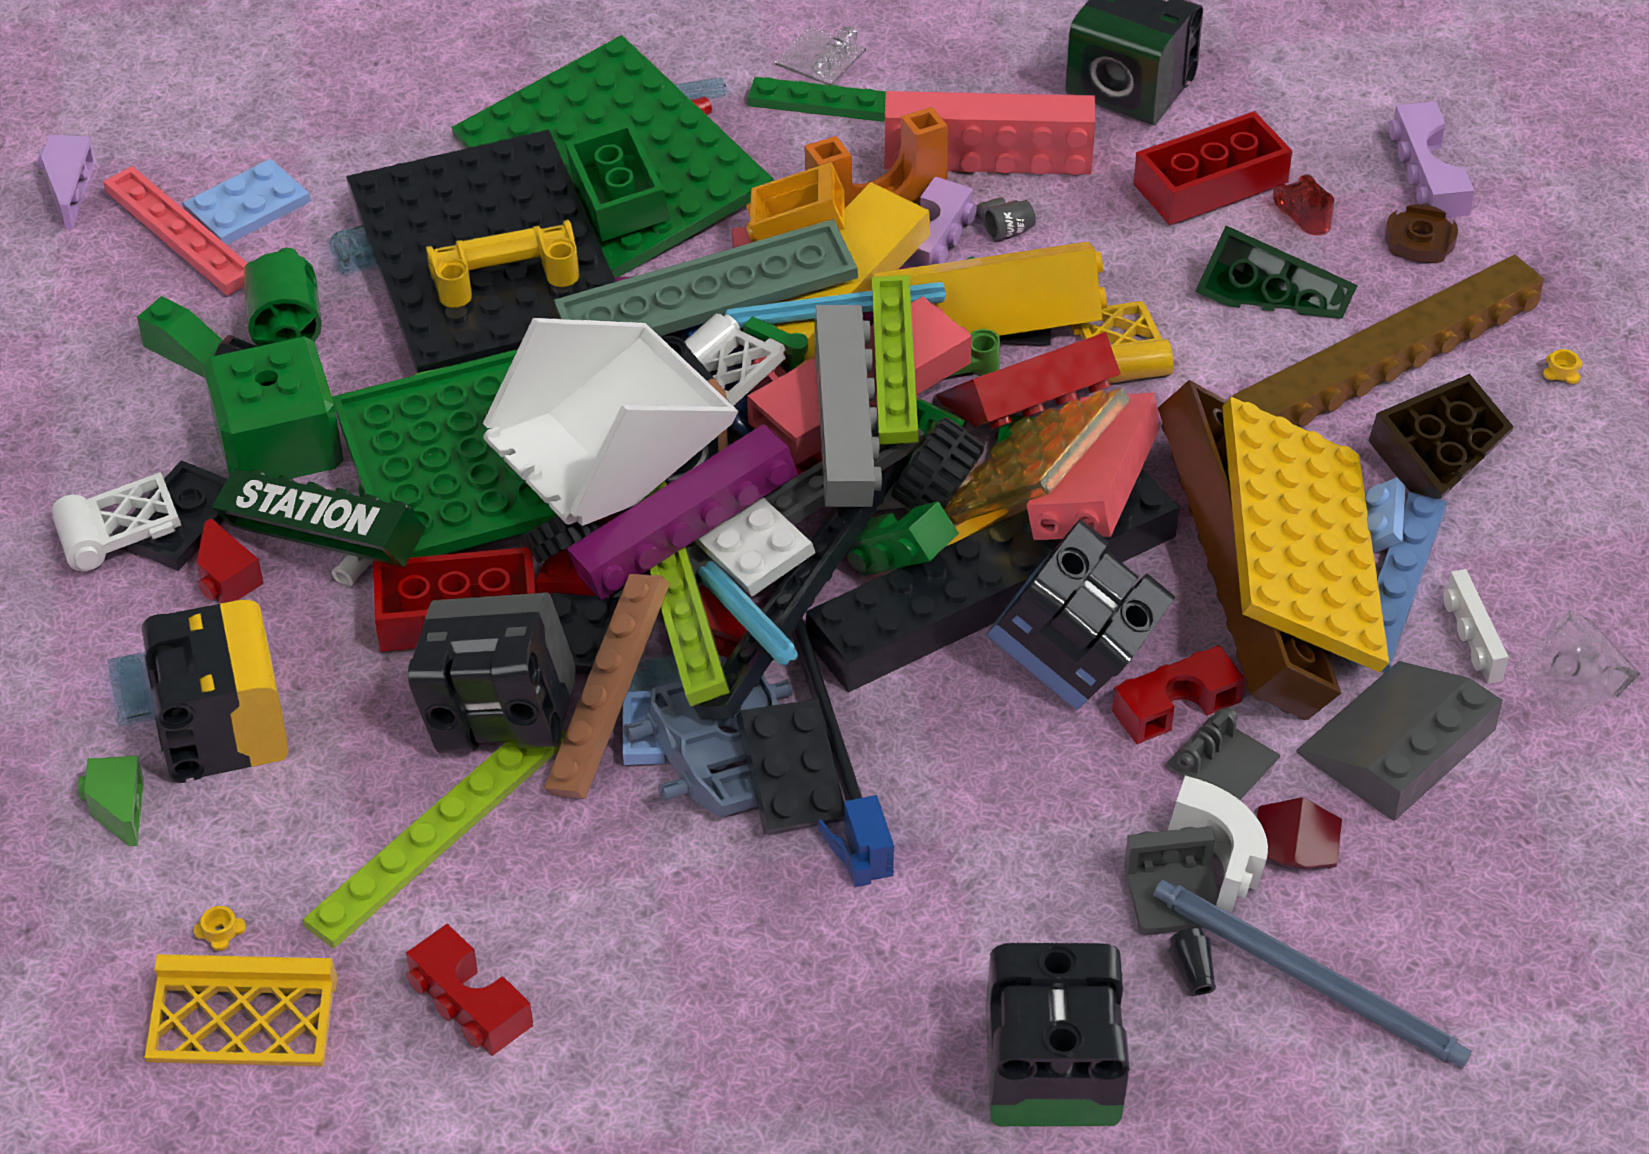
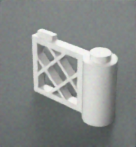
M716 313L684 341L709 372L718 370L717 375L713 377L723 389L725 384L740 380L730 391L725 390L727 401L733 406L786 359L783 353L786 349L783 344L771 338L764 342L742 332L738 323L727 314L722 316ZM739 344L744 346V351L729 354ZM766 357L761 363L751 365L752 360ZM742 363V368L727 372V367Z
M161 472L89 499L73 494L64 496L55 502L51 510L67 563L77 571L93 570L101 565L106 553L151 536L152 539H156L174 532V528L181 526ZM159 488L151 499L141 498L143 493ZM115 503L120 504L114 513L100 510ZM132 507L142 509L137 517L126 516V514ZM155 511L169 514L154 521L149 520ZM118 525L128 527L126 531L110 537V534Z

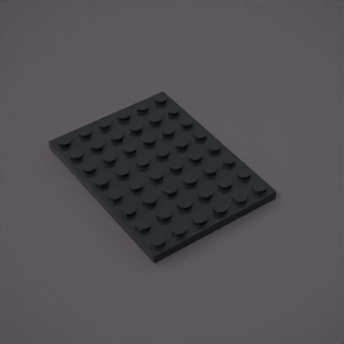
M550 130L533 132L527 135L346 176L348 189L417 373L517 350L533 318L559 319L555 307V299L616 282ZM565 220L570 221L577 248L579 278L574 284L567 287H558L550 284L541 259L534 258L469 271L472 291L471 300L464 306L454 308L447 307L440 302L435 281L432 279L426 254L427 246H432L433 249L455 245L456 241L477 239L530 229L534 226H539L543 229L562 225Z

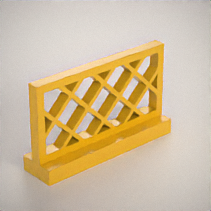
M157 954L154 969L157 981L145 1052L146 1062L324 1067L333 992H336L338 980L332 958ZM167 991H186L193 999L174 1015L165 1006ZM195 991H203V992H201V993L198 995ZM218 992H230L236 1001L218 1016L205 1003ZM239 992H247V993H245V994L242 996ZM261 993H273L280 1002L261 1017L249 1003ZM305 994H322L320 1007L306 1018L293 1005ZM201 1007L212 1020L194 1035H191L180 1022L197 1008ZM244 1008L254 1018L255 1022L236 1037L225 1025V1022ZM288 1009L300 1023L280 1037L270 1027L269 1023ZM164 1014L168 1019L162 1023ZM318 1021V1028L316 1030L313 1024ZM173 1027H176L187 1039L174 1051L158 1050L160 1038ZM217 1028H220L231 1040L218 1052L206 1051L200 1045V1042ZM261 1029H264L275 1043L262 1053H251L244 1043ZM305 1030H308L316 1039L314 1054H295L288 1044ZM194 1047L197 1051H189V1050H191V1049Z

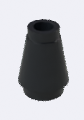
M1189 928L1175 933L1169 940L1171 947L1168 953L1189 988L1190 994L1192 996L1212 993L1216 989V985L1214 982L1210 938L1204 936L1202 929Z

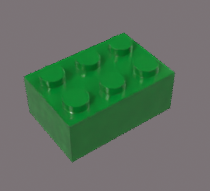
M632 121L565 142L571 173L602 241L670 220L664 188Z

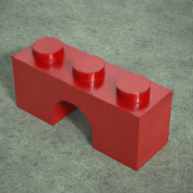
M1217 645L1205 651H1197L1190 657L1170 665H1162L1155 671L1135 679H1127L1120 685L1115 686L1112 712L1137 745L1172 731L1175 706L1171 701L1179 699L1192 701L1202 709L1206 716L1215 713L1219 709H1225L1242 701L1245 677L1221 646Z
M448 923L406 952L409 968L406 976L411 986L419 994L427 992L434 999L436 1009L445 1020L450 1021L454 1019L462 1026L463 1035L473 1047L478 1048L482 1046L493 1056L533 1027L531 1002L503 976L482 988H471L464 985L467 980L478 973L475 949Z

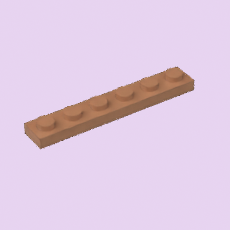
M629 574L544 788L550 794L560 797L586 799L670 585L663 576Z

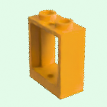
M832 162L751 188V203L747 204L750 222L746 223L751 242L834 219L839 230L844 229V189Z

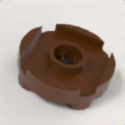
M1413 204L1407 206L1405 212L1397 214L1396 210L1389 216L1385 240L1389 245V251L1394 256L1417 262L1441 263L1455 248L1458 226L1454 220L1452 225L1446 219L1447 213L1437 207ZM1418 231L1425 232V235L1418 234Z

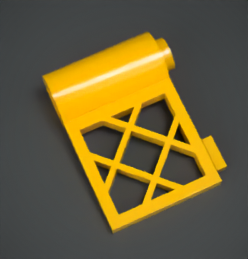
M1144 301L1109 305L1107 308H1103V320L1101 321L1104 323L1100 327L1087 322L1070 325L1073 334H1080L1083 340L1106 332L1109 342L1114 343L1111 347L1121 375L1110 378V384L1172 375L1174 360L1170 342L1168 339H1162ZM1139 313L1140 316L1136 322L1123 318V315ZM1115 326L1127 331L1122 335L1110 330ZM1138 334L1150 339L1139 341L1133 339V337Z

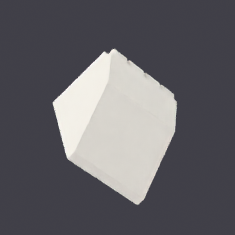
M533 318L483 422L487 428H491L485 432L483 438L523 480H526V483L545 503H549V507L566 524L578 522L583 526L636 505L733 423L738 410L646 323Z

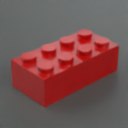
M1256 111L1136 152L1133 185L1169 225L1288 183L1293 150Z
M528 547L412 557L409 558L405 568L373 561L374 614L380 652L416 649L429 606L433 600L536 593L531 551Z

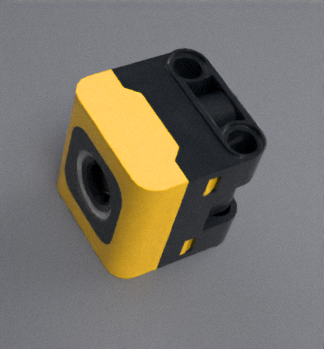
M248 599L237 600L174 613L156 614L143 622L141 631L145 648L144 656L150 687L153 690L156 726L161 750L165 754L169 776L173 781L185 783L188 778L199 780L210 775L282 761L287 757L289 748L262 611L258 603Z

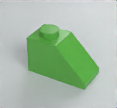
M138 756L88 758L86 775L79 777L80 800H86L90 815L128 846H138L144 777Z

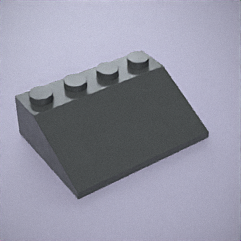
M1398 661L1297 749V753L1395 821L1496 730L1503 700L1471 678Z

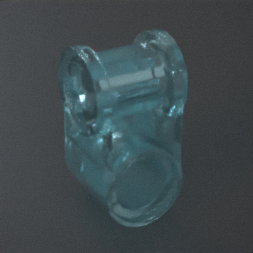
M363 225L341 230L331 237L329 248L332 254L338 257V267L342 274L355 273L377 265ZM344 240H347L348 243H349V248H348V249H347V246H346ZM350 257L352 258L355 264L354 266H351L350 264Z

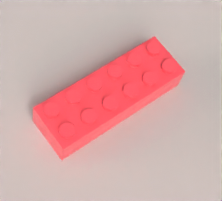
M886 91L884 170H889L893 166L900 152V116L933 107L948 125V171L1071 175L1092 173L1096 123L1095 96Z

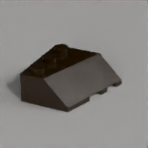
M1467 374L1378 412L1368 441L1410 492L1430 498L1442 499L1512 432L1514 426L1472 375Z

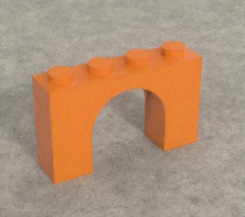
M933 107L900 116L901 147L898 158L884 175L871 181L913 203L920 202V197L934 177L948 180V125ZM837 136L804 145L805 170L832 162L844 189V209L870 183H852V155Z

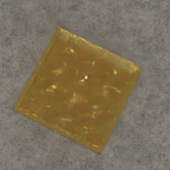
M1122 388L1108 393L1100 390L1085 401L1080 402L1078 399H1075L1066 404L1062 409L1055 411L1054 408H1049L1036 418L1030 419L1027 416L1020 419L1011 427L1012 434L1009 438L999 442L990 451L992 457L987 462L977 466L970 473L972 479L967 485L958 489L950 500V504L944 509L945 513L953 524H957L1048 495L1130 401L1129 397Z

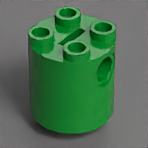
M288 247L282 248L277 252L264 254L256 260L247 263L244 267L243 285L247 327L252 341L257 346L299 337H306L316 341L321 333L322 319L317 278L313 266L304 257L299 256L295 249Z

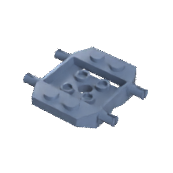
M762 675L758 685L753 688L742 704L741 710L779 705L777 699L792 696L793 689L791 683H789L788 679H785L784 681L769 685L764 675ZM682 681L652 688L649 712L646 713V719L625 724L624 734L629 742L649 735L655 736L680 778L658 785L659 795L662 797V800L667 801L678 796L690 795L692 800L719 817L757 807L748 764L711 774L709 771L710 769L722 770L728 764L746 759L736 715L725 720H701L694 706L690 707ZM727 726L737 730V732L725 733L719 727Z

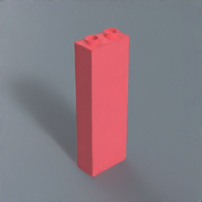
M923 296L911 303L916 395L971 364L972 336L964 327L959 326L945 315L941 308L934 306ZM873 324L870 326V343L865 344V349H872V372H867V378H874L875 395L874 401H869V407H876L878 418ZM813 358L747 396L748 423L754 429L763 424L767 426L789 447L795 465L821 451L816 358Z
M1155 392L1081 397L1027 503L1034 540L1063 539L1080 519L1085 521L1103 537H1111L1161 427Z

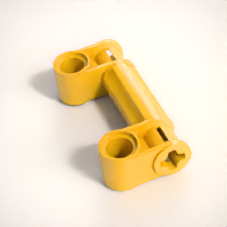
M569 220L563 221V224L543 229L539 226H534L530 229L477 239L456 241L455 245L433 249L432 246L426 247L429 270L432 279L435 281L439 300L447 307H461L471 300L472 291L469 271L539 258L542 261L547 280L550 284L558 287H567L574 284L579 278L577 248Z

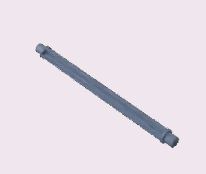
M1161 880L1158 884L1154 897L1167 903V908L1174 910L1439 1058L1441 1061L1446 1063L1448 1060L1462 1069L1468 1062L1472 1051L1457 1043V1038L1446 1034L1199 897L1183 886L1178 885L1176 887L1165 880Z

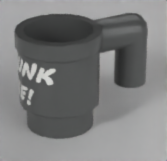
M999 197L976 205V215L984 220L986 231L995 242L1024 233L1026 229L1035 226V213L1028 200L1020 202L1014 200L1006 203L1003 197Z

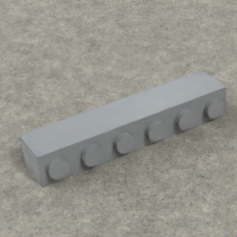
M816 305L814 342L825 507H872L874 491H881L882 473L881 467H874V460H879V437H872L871 430L876 431L877 409L876 407H869V401H874L875 395L874 378H867V372H872V349H865V344L870 343V321H863L862 305Z

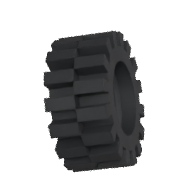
M556 515L524 534L522 538L536 562L541 563L600 527L596 521L583 526L578 522L566 524Z

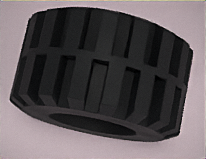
M947 416L939 420L892 487L891 497L910 510L914 507L937 501L945 509L983 454L985 443Z

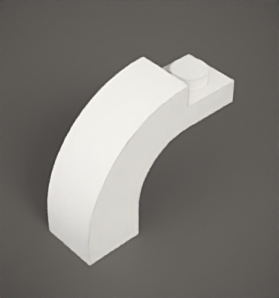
M1185 775L1168 831L1180 830L1185 827L1212 826L1215 837L1213 852L1221 860L1225 871L1224 881L1216 906L1232 913L1237 896L1245 899L1249 888L1255 890L1258 888L1268 854V843L1264 829L1254 813L1232 794L1213 784Z

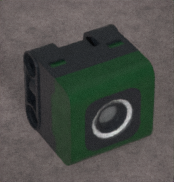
M1088 0L1074 17L1069 30L1066 94L1095 96V104L1156 125L1184 88L1189 86L1186 83L1188 81L1192 82L1196 75L1203 6L1188 0Z

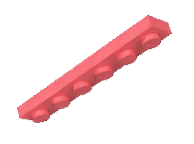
M131 166L103 181L106 193L225 295L228 296L244 287V267L247 262L136 168Z

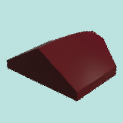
M1304 797L1258 806L1257 819L1264 829L1268 843L1267 859L1280 865L1305 869L1328 866V869L1337 867L1342 818Z

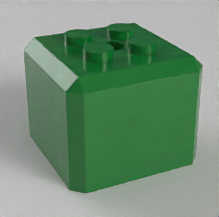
M299 337L212 356L202 366L213 420L229 476L233 469L250 472L251 469H256L270 477L278 478L280 475L293 479L333 470L342 463L343 454L335 405L315 341L306 337Z

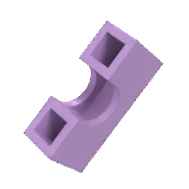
M934 177L920 197V206L929 210L930 236L901 267L926 266L945 262L948 248L950 245L956 246L958 244L965 223L971 224L975 217L977 207L976 204H973V188Z

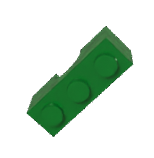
M938 501L914 507L899 521L896 520L893 513L872 517L867 522L866 528L850 547V551L847 554L848 561L863 576L928 562L959 533Z

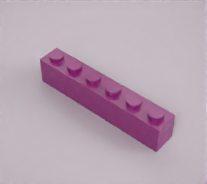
M764 424L568 547L567 551L578 576L603 600L623 587L629 574L642 575L797 476L798 473L789 447Z

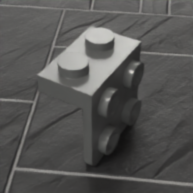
M1212 826L1185 827L1180 830L1162 832L1146 831L1127 835L1124 869L1141 932L1154 934L1181 931L1189 928H1204L1174 910L1167 908V903L1154 897V892L1160 881L1165 880L1176 887L1181 885L1190 892L1216 905L1219 892L1211 866L1215 845Z

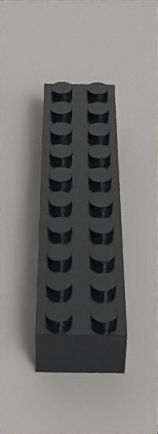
M1143 468L1139 473L1111 537H1104L1109 541V544L1098 558L1108 551L1120 562H1124L1176 537L1179 506ZM1028 510L1021 511L944 547L928 562L898 568L807 610L806 629L813 650L849 693L994 624L1028 578L1059 545L1062 539L1034 540Z

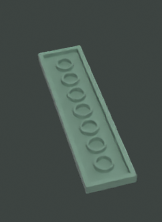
M834 219L555 299L554 302L559 319L646 323L656 334L662 336L706 323L716 313L724 316L728 309L771 304L857 279L858 269Z

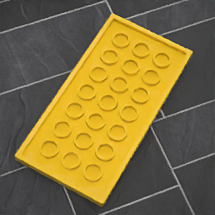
M1230 397L1222 408L1242 614L1380 673L1389 664V656L1371 532L1368 529V512L1359 454L1348 446H1340L1323 438L1317 432L1302 429L1284 417H1276L1260 410L1250 402H1242Z

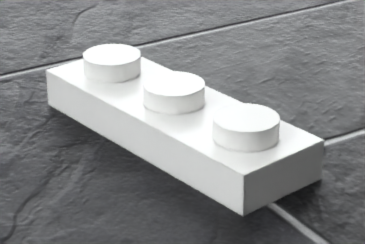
M1467 570L1452 571L1448 589H1445L1443 592L1445 607L1448 612H1454L1457 619L1459 637L1462 641H1467L1471 648V660L1474 669L1482 671L1487 684L1502 682L1509 658Z

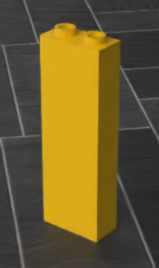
M870 182L844 209V229L839 230L857 266L858 278L775 303L872 291L873 273L898 270L930 236L929 210ZM815 319L773 324L789 334L802 333L807 336L808 351L804 355V361L815 354ZM783 352L786 357L783 362L790 364V355Z
M1089 241L873 273V277L909 275L910 286L942 282L945 287L946 299L941 303H933V305L941 308L945 315L959 326L964 327L969 334L978 329H988L1000 336L1103 320L1102 309L1107 308L1104 286L1099 287L1098 273H1103L1102 255L1100 251H1095V248Z

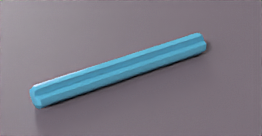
M708 561L706 566L699 567L698 575L701 577V582L778 664L787 665L790 660L797 658L798 652L794 649V644L715 562Z

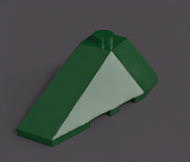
M1225 226L1195 292L1230 307L1240 308L1241 304L1262 306V310L1274 311V308L1297 310L1299 314L1343 318L1358 285L1229 226Z

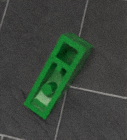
M163 296L159 297L137 316L143 347L205 378L202 366L210 357L215 356L218 345L223 339L189 309Z

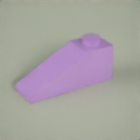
M49 135L45 148H41L39 151V167L45 171L47 183L65 228L73 230L96 162L90 136Z

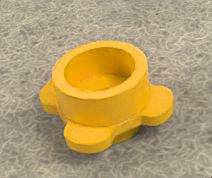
M1559 349L1546 356L1545 361L1548 367L1543 372L1546 379L1551 381L1557 379L1559 381H1566L1569 384H1576L1580 381L1581 376L1578 374V369L1582 368L1583 362L1575 352Z
M214 906L202 914L200 923L194 926V935L198 939H205L210 942L212 949L222 951L229 947V942L236 935L245 932L246 923L242 918H235V914L230 908ZM219 926L224 927L221 930H216V928Z

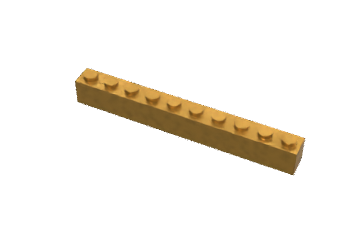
M1514 254L1233 394V398L1242 402H1250L1260 410L1276 417H1284L1296 426H1305L1316 416L1328 410H1337L1345 401L1357 395L1360 397L1364 396L1373 387L1385 381H1394L1402 372L1412 367L1419 368L1430 358L1440 353H1449L1457 344L1469 338L1476 339L1485 330L1497 324L1504 325L1511 317L1524 310L1526 312L1533 310L1541 300L1544 278Z

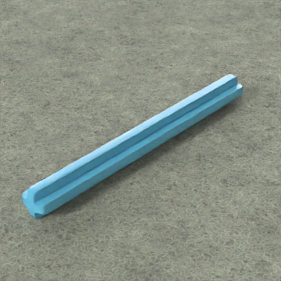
M942 282L910 286L911 303L922 296L932 304L941 303L946 299L945 287ZM873 291L733 308L726 310L725 315H730L740 328H744V324L752 316L770 324L815 319L816 305H862V313L873 311Z

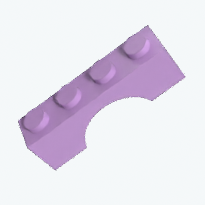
M1437 102L1396 105L1394 120L1389 122V135L1391 140H1396L1398 143L1400 162H1405L1407 165L1409 184L1415 185L1417 189V204L1437 207L1447 213L1446 218L1470 215L1475 190L1466 169L1446 164L1431 153L1441 148L1445 129V121Z

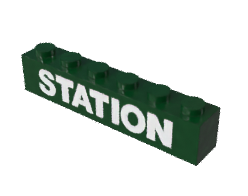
M233 469L212 505V508L230 526L241 530L405 568L426 529L415 516L416 511L404 502L395 501L393 504L387 503L370 494L360 497L342 488H336L335 491L328 490L311 481L307 482V484H301L283 475L274 478L256 469H251L250 472Z

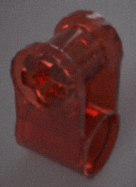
M1304 174L1296 182L1288 185L1279 184L1274 187L1273 198L1276 206L1285 215H1288L1307 234L1320 236L1331 230L1334 197L1321 187L1311 175Z

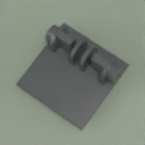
M1227 707L1217 710L1165 764V767L1183 778L1186 775L1213 784L1241 800L1281 755L1236 729L1237 713Z

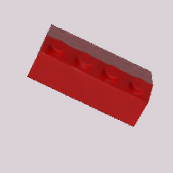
M1104 332L974 378L937 393L936 396L943 405L973 426L977 427L988 423L991 430L1012 422L1010 414L1022 411L1023 417H1027L1044 411L1043 402L1055 399L1056 405H1060L1077 399L1076 391L1087 387L1089 393H1093L1110 387L1109 379L1121 375L1107 333Z

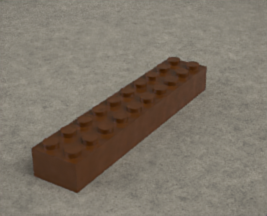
M1188 380L1158 407L1163 423L1161 427L1168 438L1171 448L1170 455L1176 463L1180 475L1179 482L1185 490L1189 502L1188 510L1194 518L1198 530L1197 537L1204 548L1208 560L1207 568L1213 576L1217 588L1216 595L1223 606L1227 618L1226 626L1232 634L1237 649L1236 657L1242 664L1247 679L1246 687L1255 699L1259 701L1264 700L1278 707L1284 713H1291L1301 719L1309 720L1342 693L1327 650L1242 614L1222 408L1227 400Z

